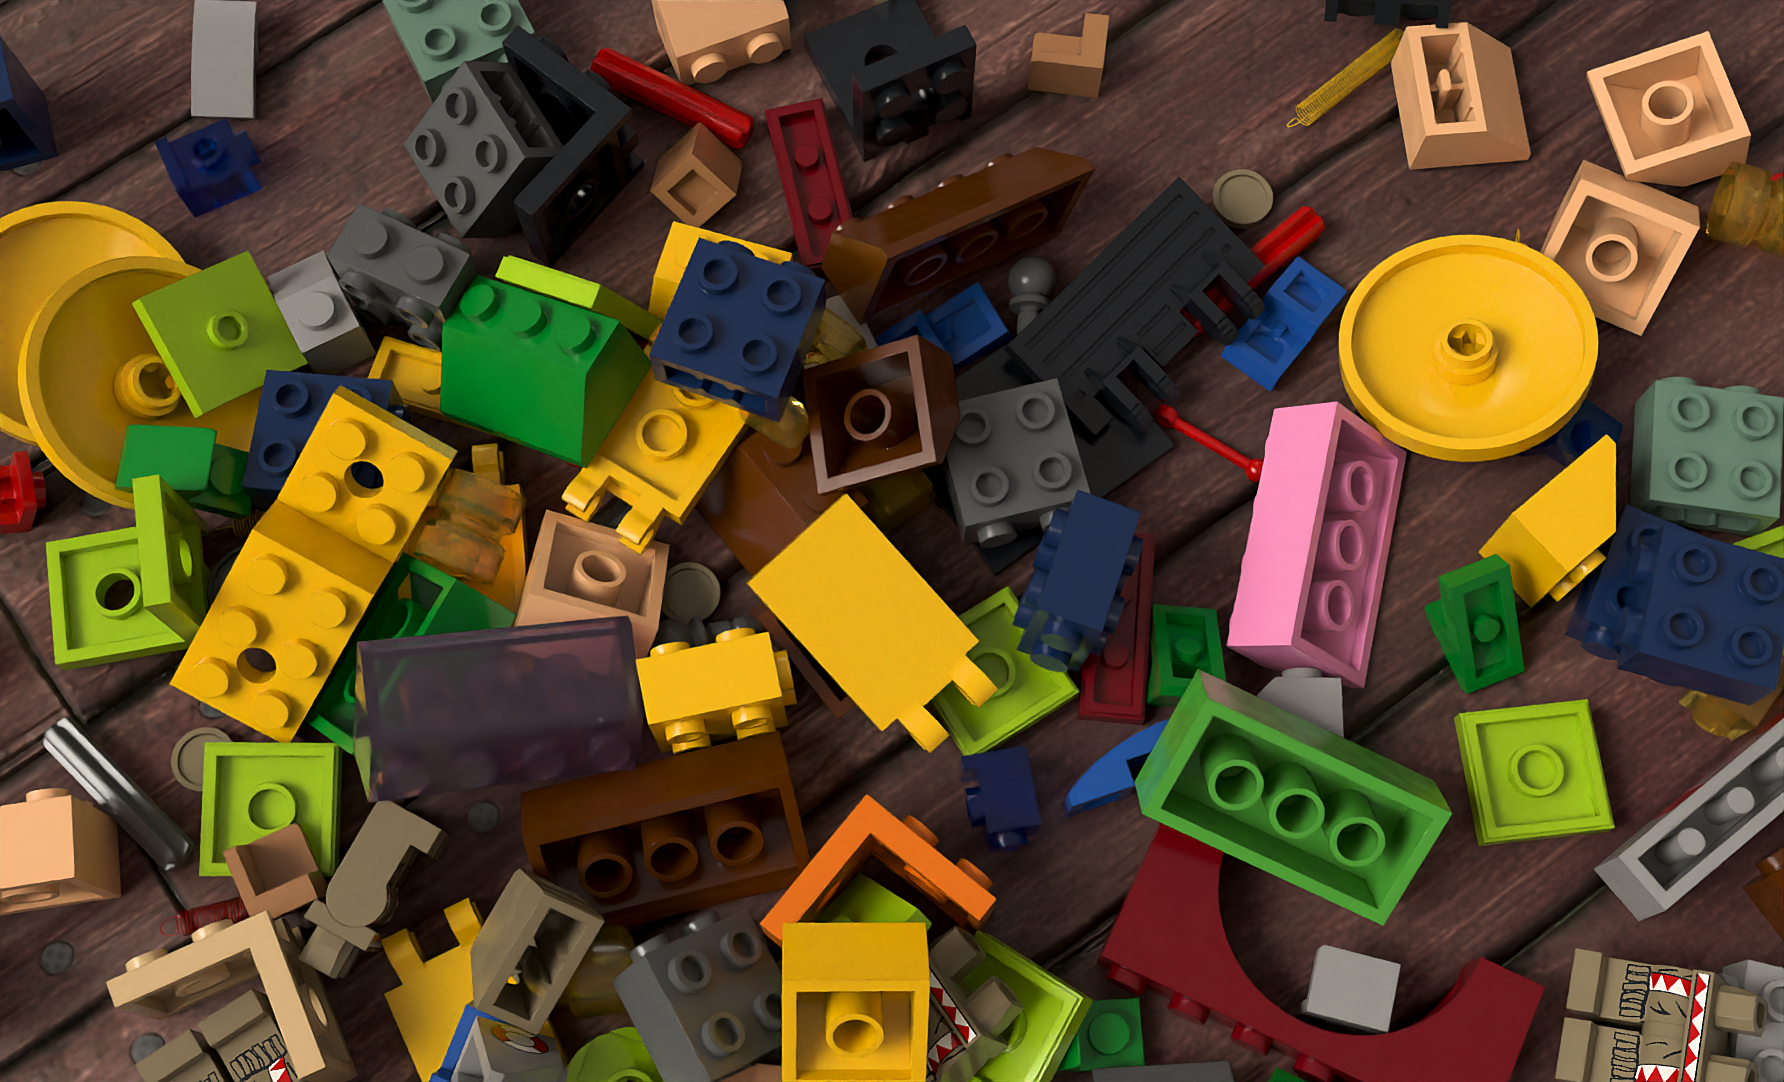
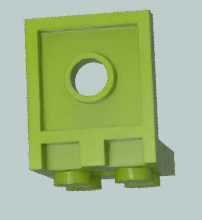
M159 474L132 479L136 527L46 542L55 665L64 671L188 649L209 611L207 596L212 571L204 564L201 537L208 535L207 523ZM121 580L132 581L134 584V596L129 604L118 610L106 609L104 598L109 587Z

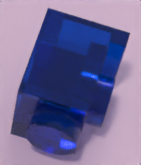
M227 118L171 142L166 137L154 141L176 192L194 218L262 189L252 168L262 163L255 145L246 129L235 133Z
M1020 746L961 756L959 764L961 782L974 780L975 787L964 789L971 828L983 827L985 843H988L991 853L1012 851L1028 846L1027 837L1038 834L1041 819L1027 747Z

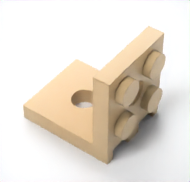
M267 910L236 924L231 919H225L206 925L191 935L194 943L169 954L167 949H157L141 954L125 964L127 973L106 982L115 1008L162 1020L260 975L298 1079L308 1082H346L358 1076L319 971L298 959L307 944L302 928L298 926L291 929L289 922L283 918L273 921L271 913Z

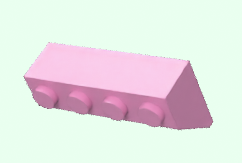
M1339 402L1274 409L1269 436L1265 443V457L1258 492L1253 503V516L1246 551L1242 558V571L1234 611L1229 622L1230 631L1226 646L1267 669L1283 672L1291 668H1316L1322 671V678H1341L1342 686L1364 688L1407 452L1384 437L1379 431Z

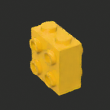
M752 628L733 629L717 635L716 643L690 648L687 642L667 643L651 649V657L636 660L648 726L661 753L673 750V755L675 756L712 747L711 742L732 737H737L738 740L774 732L776 728L788 726L784 706L797 704L787 651L785 649L773 652L769 632L755 634V630Z

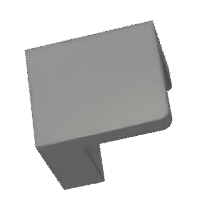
M1328 945L1319 947L1315 955L1307 999L1298 1003L1296 1017L1361 1035L1387 1033L1401 964Z

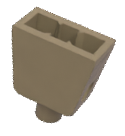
M519 868L516 870L475 938L470 951L475 1009L538 1035L605 922L603 917L574 892L525 869ZM510 976L514 978L516 984L507 983Z

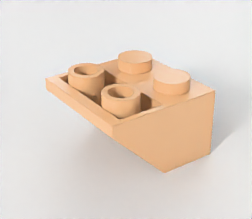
M1468 22L1449 23L1448 29L1435 28L1436 24L1406 27L1391 61V68L1409 170L1528 160L1531 152L1511 49Z

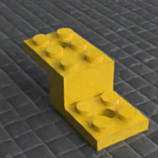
M340 385L331 396L277 499L250 532L174 674L170 685L280 743H291L458 451ZM358 461H365L375 465L382 473L383 486L376 489L361 486L352 476L351 465ZM260 648L267 651L275 660L276 670L262 672L253 668L246 659L245 649Z

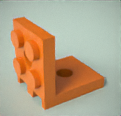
M866 794L761 921L760 925L767 941L782 953L783 923H814L871 855L973 936L990 919L997 899L988 891L993 885L992 881L981 870L964 858H960L956 865H954L937 851L935 846L939 839L925 825L910 815H907L901 822Z

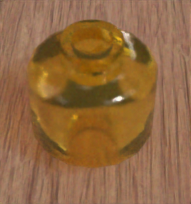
M611 925L600 928L558 999V1006L568 1005L572 1015L581 1020L628 1013L612 983L615 977L633 964L629 953L638 947L634 945L632 934L627 927Z

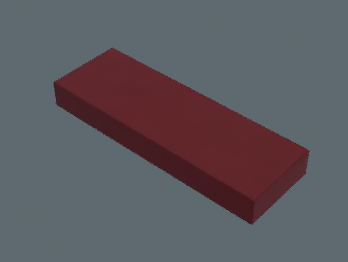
M823 98L765 110L766 124L800 263L814 271L817 276L826 275L821 268V264L830 243L832 232L840 224L853 218Z
M1134 533L1135 536L1145 539L1135 570L1132 576H1127L1120 596L1125 598V603L1113 635H1108L1100 656L1089 653L1081 666L1078 720L1142 725L1144 722L1155 535Z

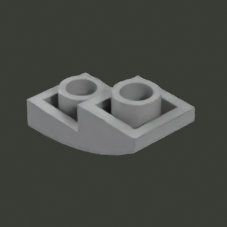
M195 0L192 32L191 116L195 119L256 120L258 3L250 1Z

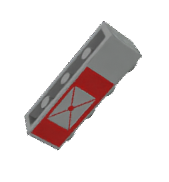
M1784 710L1594 868L1595 872L1638 921L1666 911L1784 811Z

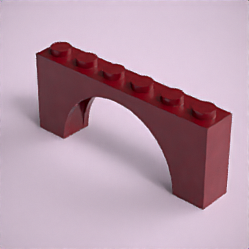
M1158 823L1096 960V964L1109 969L1105 977L1106 980L1136 995L1142 996L1145 988H1148L1171 999L1167 1009L1192 1023L1205 1026L1207 1019L1210 1018L1233 1029L1229 1039L1254 1053L1268 1056L1272 1048L1295 1059L1292 1069L1314 1082H1333L1334 1079L1340 1082L1509 1081L1545 989L1544 986L1483 957H1479L1463 965L1457 980L1436 1007L1423 1018L1404 1029L1378 1035H1348L1319 1029L1304 1023L1284 1012L1263 995L1244 973L1232 952L1222 925L1219 908V874L1224 852L1165 824Z

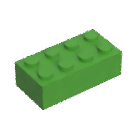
M1200 669L1196 671L1134 781L1143 815L1384 926L1452 815L1434 780Z

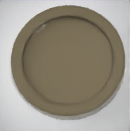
M1246 169L1232 170L1220 177L1215 184L1211 197L1214 213L1226 225L1237 229H1248L1262 223L1268 216L1273 203V192L1266 179L1260 174Z
M693 562L677 564L667 570L661 611L667 619H678L687 624L695 616H700L703 623L711 619L717 612L721 602V589L715 574L704 565Z
M211 727L194 729L185 734L173 749L171 756L172 772L181 785L193 792L203 793L205 742H234L231 737L219 729Z

